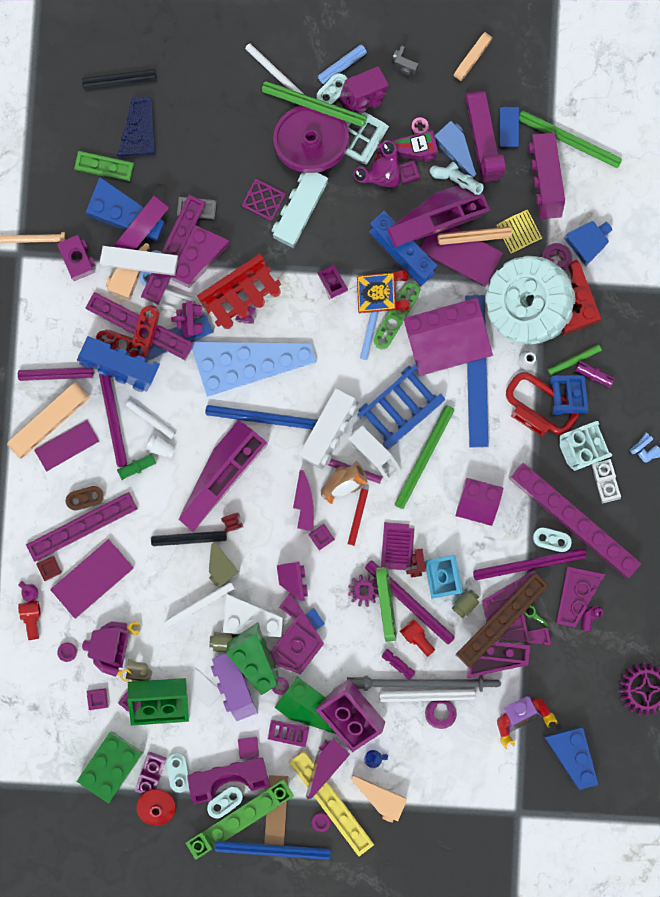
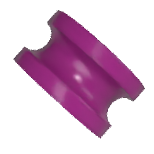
M278 677L280 683L282 681L285 683L286 686H283L285 690L281 691L279 689L277 691L274 687L272 691L275 694L283 695L288 690L289 684L285 678Z

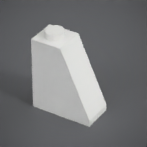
M363 426L356 429L348 438L352 445L386 482L401 470L392 454Z

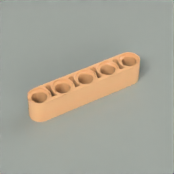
M75 382L7 443V446L19 459L23 458L84 404L90 396L78 382Z

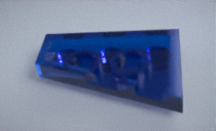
M151 97L132 98L125 129L121 137V144L117 152L118 157L155 154Z

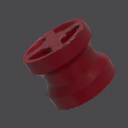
M239 512L221 518V521L225 524V533L243 528V523L239 520Z

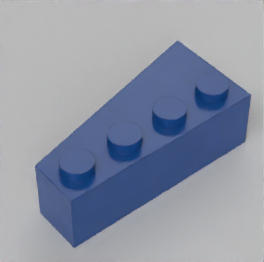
M87 336L77 358L81 366L95 368L99 374L115 377V381L121 384L128 383L139 392L148 391L160 366V363L155 361L153 364H149L144 357L139 355L131 357L126 350L121 348L113 350L110 344Z

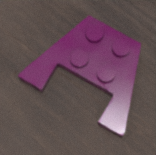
M535 571L529 572L482 600L486 622L520 589ZM524 613L499 638L500 640L551 645L547 627L527 631Z
M290 593L279 608L291 616L294 622L271 651L268 649V651L271 653L275 665L301 674L324 645V641Z

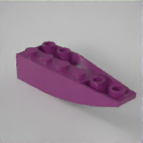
M460 185L436 192L392 225L387 231L394 247H398L476 220L491 210L483 193L475 195L470 190L462 189Z
M238 420L213 449L178 520L194 532L266 448L268 443L251 428Z

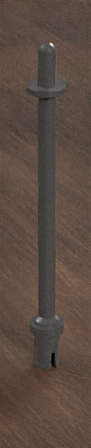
M364 675V677H347V680L349 679L357 689H364V691H368L372 687H479V691L483 692V687L501 686L500 680H483V675H479V679H371L368 675Z

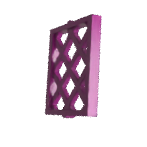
M255 179L241 207L272 222L277 211L280 209L286 193ZM260 184L267 188L261 190ZM257 185L259 191L252 192L254 186ZM269 190L271 197L264 198L262 192ZM272 190L279 194L273 196ZM260 193L262 199L255 201L254 195ZM251 196L253 202L246 204L248 197ZM281 196L279 204H276L274 198ZM272 199L274 205L267 207L265 201ZM263 202L265 208L258 210L257 204ZM254 205L256 210L250 208L249 206ZM275 208V212L270 216L268 210ZM266 211L267 216L260 212Z

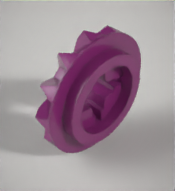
M560 243L548 245L542 253V258L554 262L551 256H555L557 251H559V258L562 261H558L557 265L564 271L567 270L572 261V254L568 247Z

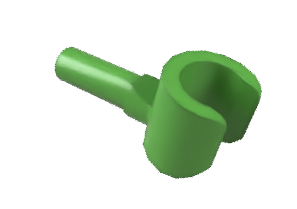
M533 606L529 607L534 610L532 615L524 612L526 617L534 618L543 626H548L549 623L536 613Z

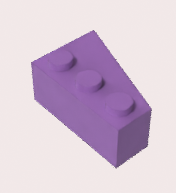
M226 653L212 658L214 665L211 666L214 677L218 676L220 683H217L220 694L225 695L226 700L223 703L226 711L232 713L236 722L257 714L258 711L254 706L243 673Z

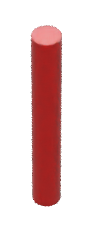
M361 488L348 545L355 546L369 490Z

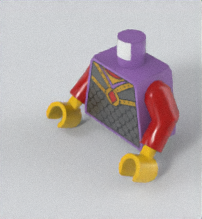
M526 696L503 709L500 717L497 719V726L501 736L500 742L506 750L509 743L513 747L515 746L514 740L509 735L510 732L540 717H543L547 728H550V722L558 724L554 714L550 713L543 699H533L530 696Z

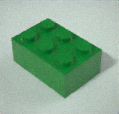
M111 731L76 782L109 804L144 752Z

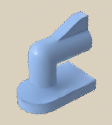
M647 432L630 449L632 454L637 453L645 463L660 457V448L657 445L648 452L643 448L653 440Z

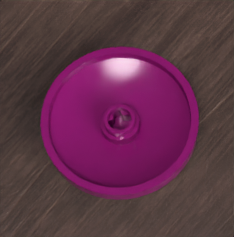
M301 105L285 113L278 121L273 134L274 148L279 159L289 168L303 173L321 172L336 165L345 155L349 146L348 126L344 120Z

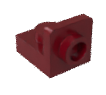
M415 549V554H411L413 566L417 565V569L406 570V575L410 574L411 578L420 577L422 572H426L423 549Z

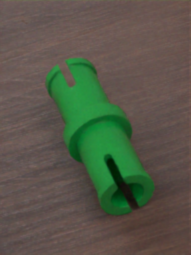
M152 453L141 459L132 460V463L117 469L121 480H124L136 473H142V470L156 464Z

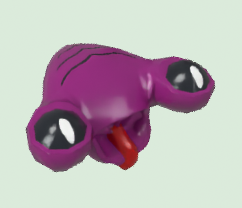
M391 140L383 142L381 145L382 154L375 156L371 170L362 166H358L354 170L355 180L360 183H374L384 187L399 186L400 168L396 143Z

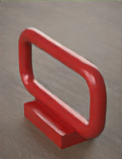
M528 372L517 374L506 389L507 401L516 408L511 417L541 437L548 430L557 435L569 432L576 423L579 413H571L570 418L563 427L556 426L513 396V392L521 380L529 381L554 398L553 388ZM561 394L562 404L567 405L566 397Z

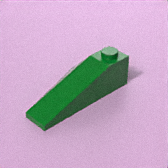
M297 676L275 706V709L291 720L336 734L316 711L317 706L326 697Z

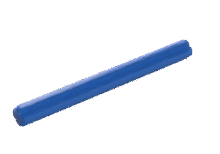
M207 405L205 410L207 416L313 430L318 421L317 419Z
M215 841L214 846L216 852L323 860H329L331 857V850L324 848Z

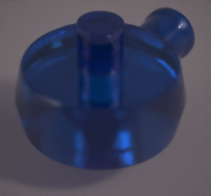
M370 750L364 756V762L370 768H377L383 760H388L387 754L381 755L376 750Z

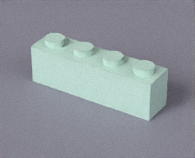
M317 172L301 173L298 179L300 183L298 188L292 190L289 199H291L289 205L283 207L280 214L282 215L280 222L276 221L272 228V232H274L273 238L293 249L328 184V178Z

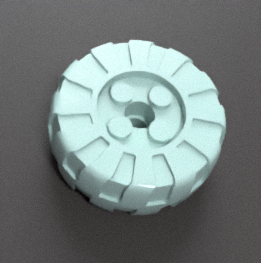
M537 256L514 258L506 262L504 267L497 270L490 279L491 283L485 295V302L488 307L487 314L491 323L498 329L497 331L507 339L521 344H540L558 336L564 326L569 324L573 316L572 309L573 304H575V291L572 288L568 275L554 262ZM532 297H534V300L531 305L530 300Z

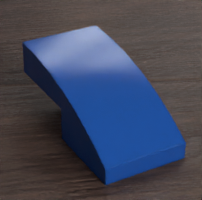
M500 107V147H519V107Z

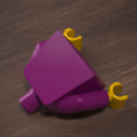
M111 621L102 626L100 630H94L91 640L83 641L82 649L88 651V658L93 659V664L102 673L114 677L120 676L124 682H128V679L123 678V673H132L128 669L121 671L119 668L123 667L129 637L128 631L134 636L139 635L140 631H133L132 628L140 627V624L132 622L130 625H127L124 622Z

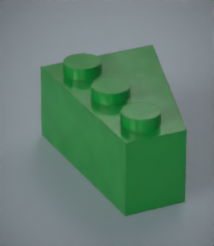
M257 622L227 642L226 655L258 692L263 695L277 686L278 671Z

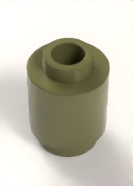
M471 589L469 592L464 590L453 603L452 610L461 618L468 616L480 603L477 600L479 596Z
M214 632V636H210L209 647L213 648V652H226L227 642L237 635Z

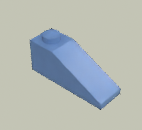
M450 121L434 136L436 144L456 163L465 175L469 174L475 179L476 173L463 129L457 123L454 124Z

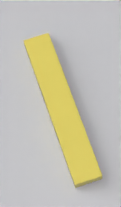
M302 751L289 761V764L308 788L314 763L307 753ZM327 781L314 797L356 854L361 856L374 846V843Z

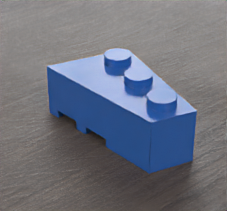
M579 726L543 736L577 789L581 790L598 785L583 727Z

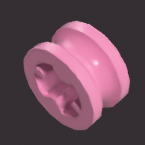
M421 117L414 119L412 122L413 133L427 132L429 128L427 120ZM419 122L425 126V128H422V131H418V128H415V125L418 126Z

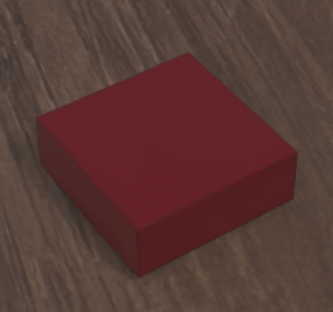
M55 556L36 564L44 581L62 574Z

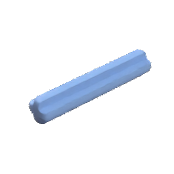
M359 45L319 74V81L322 84H326L333 75L341 73L363 57L367 52L364 46Z

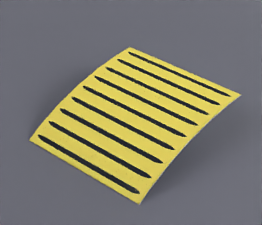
M528 209L496 225L497 228L511 227V237L504 238L511 254L543 239Z

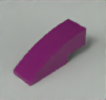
M300 470L293 509L300 510L297 529L312 532L314 522L312 493L304 471Z

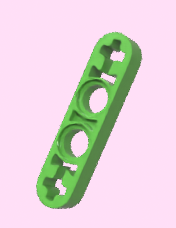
M415 283L406 284L396 301L405 300L401 299V297H407L408 291L406 289L415 288L414 292L416 295L412 294L409 298V301H412L410 309L404 313H399L397 310L389 311L374 337V345L378 349L382 350L389 347L404 322L403 318L407 317L419 297L420 289ZM394 319L397 322V327L389 329L386 325L388 320ZM383 328L388 333L393 334L392 336H390L389 334L387 335V344L383 343L382 345H379V340L377 338L383 337L385 333L384 331H381Z
M381 567L376 569L384 638L386 642L396 641L397 633L389 571L387 567Z

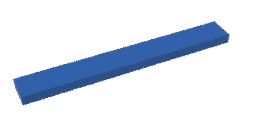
M485 295L465 296V301L478 298L485 324ZM486 358L467 363L469 448L489 447Z

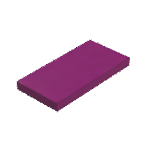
M455 227L425 238L421 249L429 258L486 287L503 255V252L482 241L438 244V234L461 231Z
M108 539L50 590L76 619L132 571L134 567Z

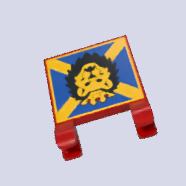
M407 271L357 276L358 313L409 310L410 304L408 300L396 301L395 281H408L409 275Z

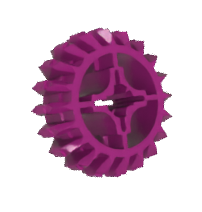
M642 663L641 669L636 664L634 665L635 672L631 668L628 669L630 676L623 674V678L627 679V681H620L621 685H625V689H619V692H625L626 695L620 698L621 700L628 699L624 704L625 707L632 704L631 712L637 709V714L641 715L644 710L645 715L649 716L651 709L653 714H657L656 707L660 710V694L654 703L649 704V701H651L653 693L660 692V686L651 685L648 673L653 675L660 684V667L653 671V664H650L648 669L646 663ZM641 674L642 678H640L639 685L631 687L633 680ZM644 684H646V687L654 688V690H649L646 695L645 692L637 689L644 687ZM631 693L640 694L643 705L638 704L633 699Z

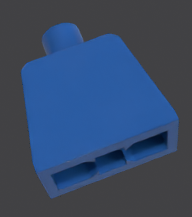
M591 221L569 232L564 239L586 267L609 243L606 235L612 231V227L608 222H604L598 227L594 221Z

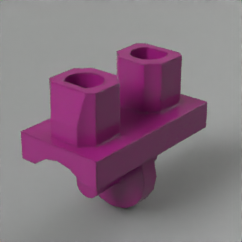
M186 301V303H182V310H176V316L171 317V322H177V329H182L183 338H189L203 332L202 323H193V316H201L202 306L193 304V301Z

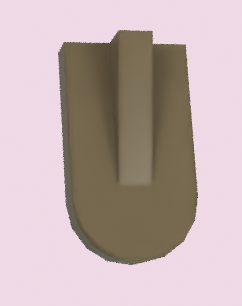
M128 659L127 669L132 674L127 672L126 679L136 681H148L151 679L152 671L146 663Z

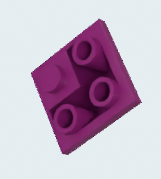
M300 562L277 565L279 585L300 601H305L304 597L308 596L307 585L302 583V578L305 577L304 565L300 566Z

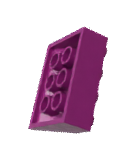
M478 298L403 318L419 376L493 356Z

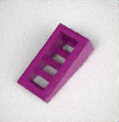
M271 720L268 739L306 747L309 727ZM276 725L280 726L278 737L274 736ZM283 727H287L285 738H281ZM291 728L295 729L293 740L289 739ZM299 730L302 731L301 741H297Z

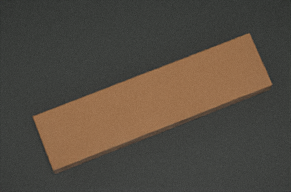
M269 775L270 787L268 789L283 779L288 785V776ZM287 801L266 814L264 844L284 846Z

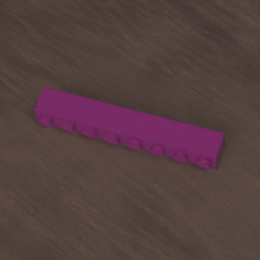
M522 463L509 477V480L625 579L630 578L641 565L636 558L525 463Z

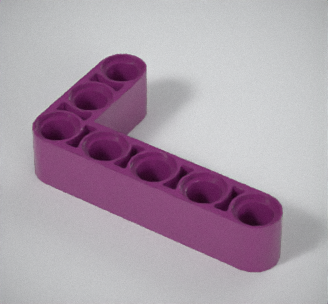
M485 90L465 93L481 180L483 183L501 180L505 172V161L503 154H498Z

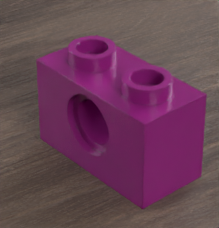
M76 235L57 243L73 281L95 273L93 267L96 266L92 256L88 257L85 251L88 249L85 239H80ZM75 254H82V259L80 261H73V256Z

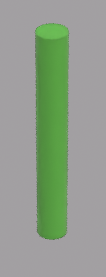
M599 344L547 369L548 373L552 376L578 363L580 360L582 361L601 352L602 349Z

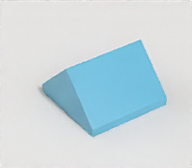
M455 555L424 561L431 599L463 593Z

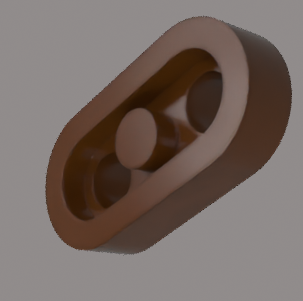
M90 486L70 492L66 497V505L74 511L99 505L104 500V492L97 486ZM94 492L98 494V498L95 500L91 498ZM74 498H79L77 505L73 504Z

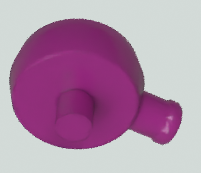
M23 581L18 584L22 589L21 594L25 601L32 602L38 598V589L34 584H25Z

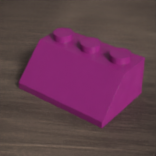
M349 679L336 687L316 708V711L352 753L380 735L386 722Z

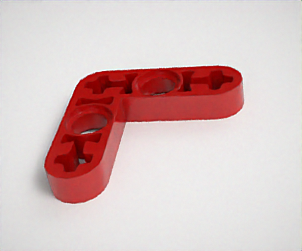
M152 305L146 306L141 310L133 338L106 329L98 332L96 339L105 342L102 336L106 334L108 339H115L114 342H105L110 344L113 350L116 348L120 349L118 344L123 339L127 343L125 350L131 357L139 355V351L131 350V348L141 347V350L144 352L139 356L146 358L150 353L159 320V310ZM150 310L151 314H153V317L149 318V315L146 314V312ZM143 327H146L149 330V336L147 338H144L141 335V329Z

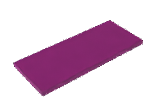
M86 420L34 451L47 472L98 443L99 440Z

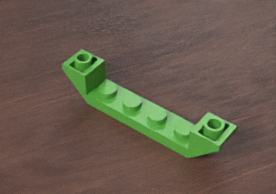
M283 779L186 842V845L196 860L214 849L215 841L228 840L294 797V794Z

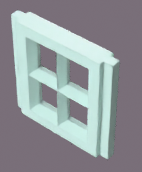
M363 112L362 115L367 117L366 124L369 122L377 128L369 139L361 134L365 126L360 127L359 131L356 132L349 128L351 123L345 121L348 131L356 135L345 154L367 166L377 149V144L381 142L389 126L370 114ZM358 138L368 142L361 154L352 150Z

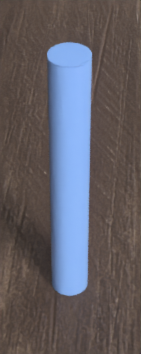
M371 312L360 359H368L379 312Z

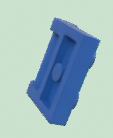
M556 375L550 377L554 396L553 414L588 412L585 375ZM560 384H565L567 405H562Z

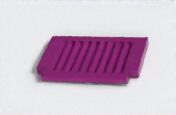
M384 522L381 567L394 570H406V567H412L411 554H413L414 529L409 528V524Z

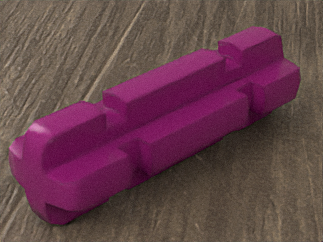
M386 649L382 654V658L389 661V664L400 673H404L407 679H411L415 675V671L410 667L408 668L406 663L396 655L394 656V653L389 649Z

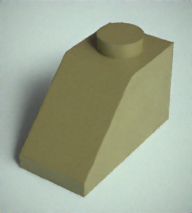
M213 542L210 552L209 573L211 576L209 579L215 586L219 584L223 587L239 571L218 545Z

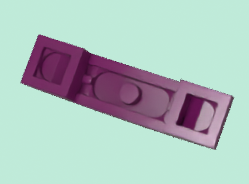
M154 195L113 247L136 250L170 206Z

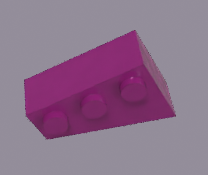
M195 225L179 257L175 276L171 275L172 281L190 288L225 249L230 246V241Z
M495 642L470 669L467 667L466 678L528 665L530 645Z

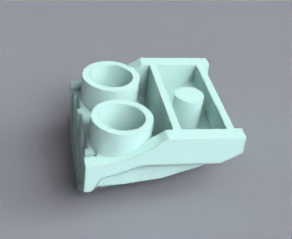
M598 421L560 435L561 451L566 463L574 471L612 456L600 432Z

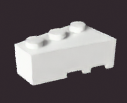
M226 594L223 633L241 634L258 622L262 636L282 637V617Z

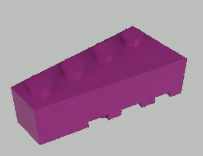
M555 132L533 134L531 142L528 143L529 153H532L533 157L531 159V169L534 170L535 175L533 176L534 187H536L539 220L561 218L565 205V194Z

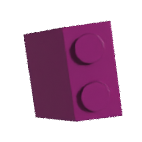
M466 478L455 516L493 526L504 488Z

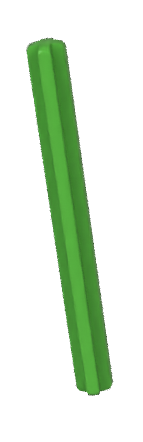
M267 81L262 85L264 93L364 127L367 122L365 115Z
M524 110L519 114V121L543 133L555 132L556 139L615 168H618L622 162V158Z
M446 405L395 502L396 507L404 509L454 413V408Z

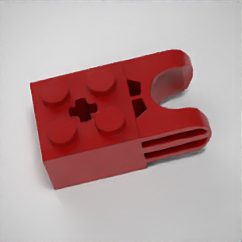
M577 260L571 261L569 271L571 274V285L575 291V304L573 306L577 307L579 311L578 313L572 311L573 316L569 324H566L561 330L563 336L597 324L601 320L582 267Z

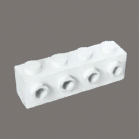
M335 388L299 456L304 461L320 469L327 466L331 460L330 455L332 451L340 444L342 433H345L349 427L352 415L354 416L357 413L359 402L354 397Z

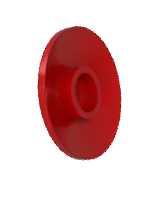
M148 790L138 799L137 813L146 824L153 826L166 824L175 814V801L164 790ZM157 808L159 812H153L152 810Z

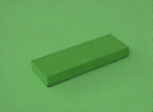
M78 151L74 170L130 182L134 163Z

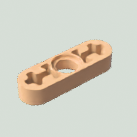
M484 32L453 76L462 81L493 37Z

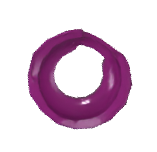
M446 700L431 701L425 710L427 722L432 727L438 729L452 726L457 717L456 708L450 701ZM438 704L447 705L449 716L444 721H439L434 717V710Z

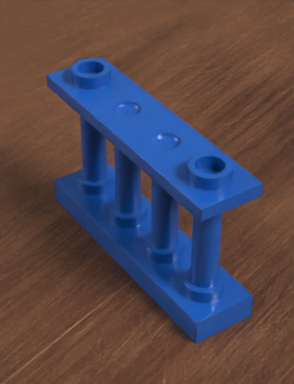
M383 211L370 223L373 228L369 231V234L422 287L435 274L433 270L437 265L414 241L394 247L387 229L396 222Z
M416 365L412 368L410 366L406 367L401 372L403 376L369 405L365 403L358 409L360 413L357 417L361 419L364 415L384 437L383 440L385 442L382 446L387 450L393 447L445 401L441 393L438 396L433 395L414 374L418 368ZM407 378L427 399L428 405L423 409L418 407L399 386ZM394 391L413 412L412 415L414 417L409 421L404 420L385 397ZM378 403L398 424L399 430L395 434L389 432L370 411Z

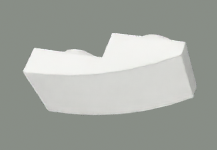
M611 459L592 464L602 504L621 499Z

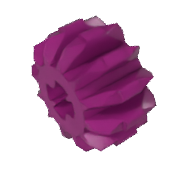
M361 574L359 575L360 582L355 578L352 579L356 586L348 585V588L354 589V592H349L348 596L355 594L356 597L351 600L353 603L360 599L358 606L361 607L362 601L365 600V606L369 607L368 599L372 603H376L372 596L379 597V593L374 592V590H378V586H372L377 580L373 579L370 583L368 582L370 575H367L366 581H363ZM363 585V587H365L366 585L369 588L367 590V592L369 593L367 596H365V594H363V596L359 594V592L361 591L359 588L360 586Z

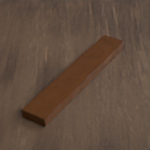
M534 573L456 653V656L470 669L542 595L549 585L537 573Z

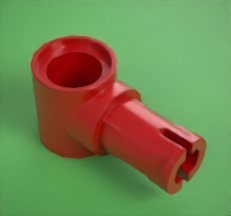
M39 601L19 603V617L26 624L28 640L39 639L37 625L38 618L41 617Z
M412 619L399 631L410 644L417 645L427 657L435 651V648L425 638L424 629L415 619Z

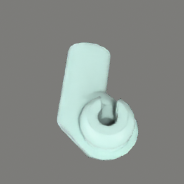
M453 161L446 168L434 165L430 168V174L436 179L446 180L450 177L452 170H458L459 167Z

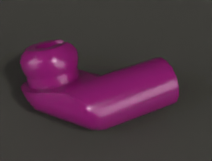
M592 606L583 613L581 630L591 631L592 621L603 615L601 607Z

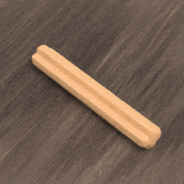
M511 227L440 233L437 240L438 244L444 245L504 239L511 237L512 230Z

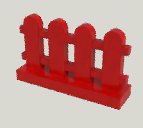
M258 254L198 294L197 297L208 313L212 311L217 318L215 323L218 327L222 325L224 329H230L233 326L231 318L236 315L242 319L248 317L249 311L247 308L254 304L257 308L263 307L265 304L263 297L267 294H270L272 297H278L281 294L279 286L282 284L279 280L275 281L269 274L271 272L270 267L267 266L262 255ZM258 280H260V282L265 287L260 292L253 284ZM241 291H244L249 297L245 302H242L237 295ZM226 301H228L233 308V310H231L228 313L222 306V304Z

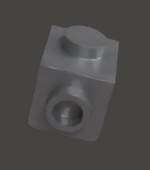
M401 45L400 50L396 49L392 58L395 61L394 67L400 69V72L409 76L412 74L415 76L418 63L402 57L405 46Z

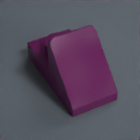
M335 265L317 272L329 300L348 291Z

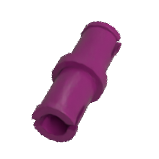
M581 360L575 369V372L589 377L590 381L594 382L595 380L608 388L611 387L615 379L614 376L600 371V368H594Z

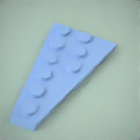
M193 342L194 346L192 348L207 397L316 363L310 343Z

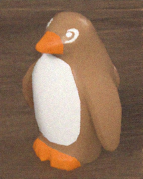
M355 461L348 468H336L335 472L322 487L321 496L330 504H333L335 497L346 496L349 493L356 492L368 482L359 462Z

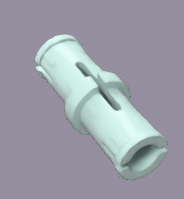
M456 169L450 173V179L458 183L462 189H468L475 195L482 193L483 184L475 181L471 175H465Z

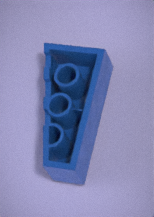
M99 177L86 214L92 219L126 231L144 207ZM160 219L145 238L159 243L165 229L164 221Z

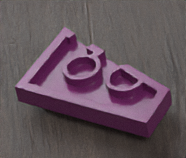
M572 567L566 568L556 624L570 627L577 626L605 574Z

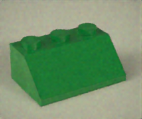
M186 678L128 682V706L131 726L189 722ZM141 701V706L134 713V707Z

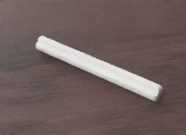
M474 689L380 692L381 702L474 700L476 698Z

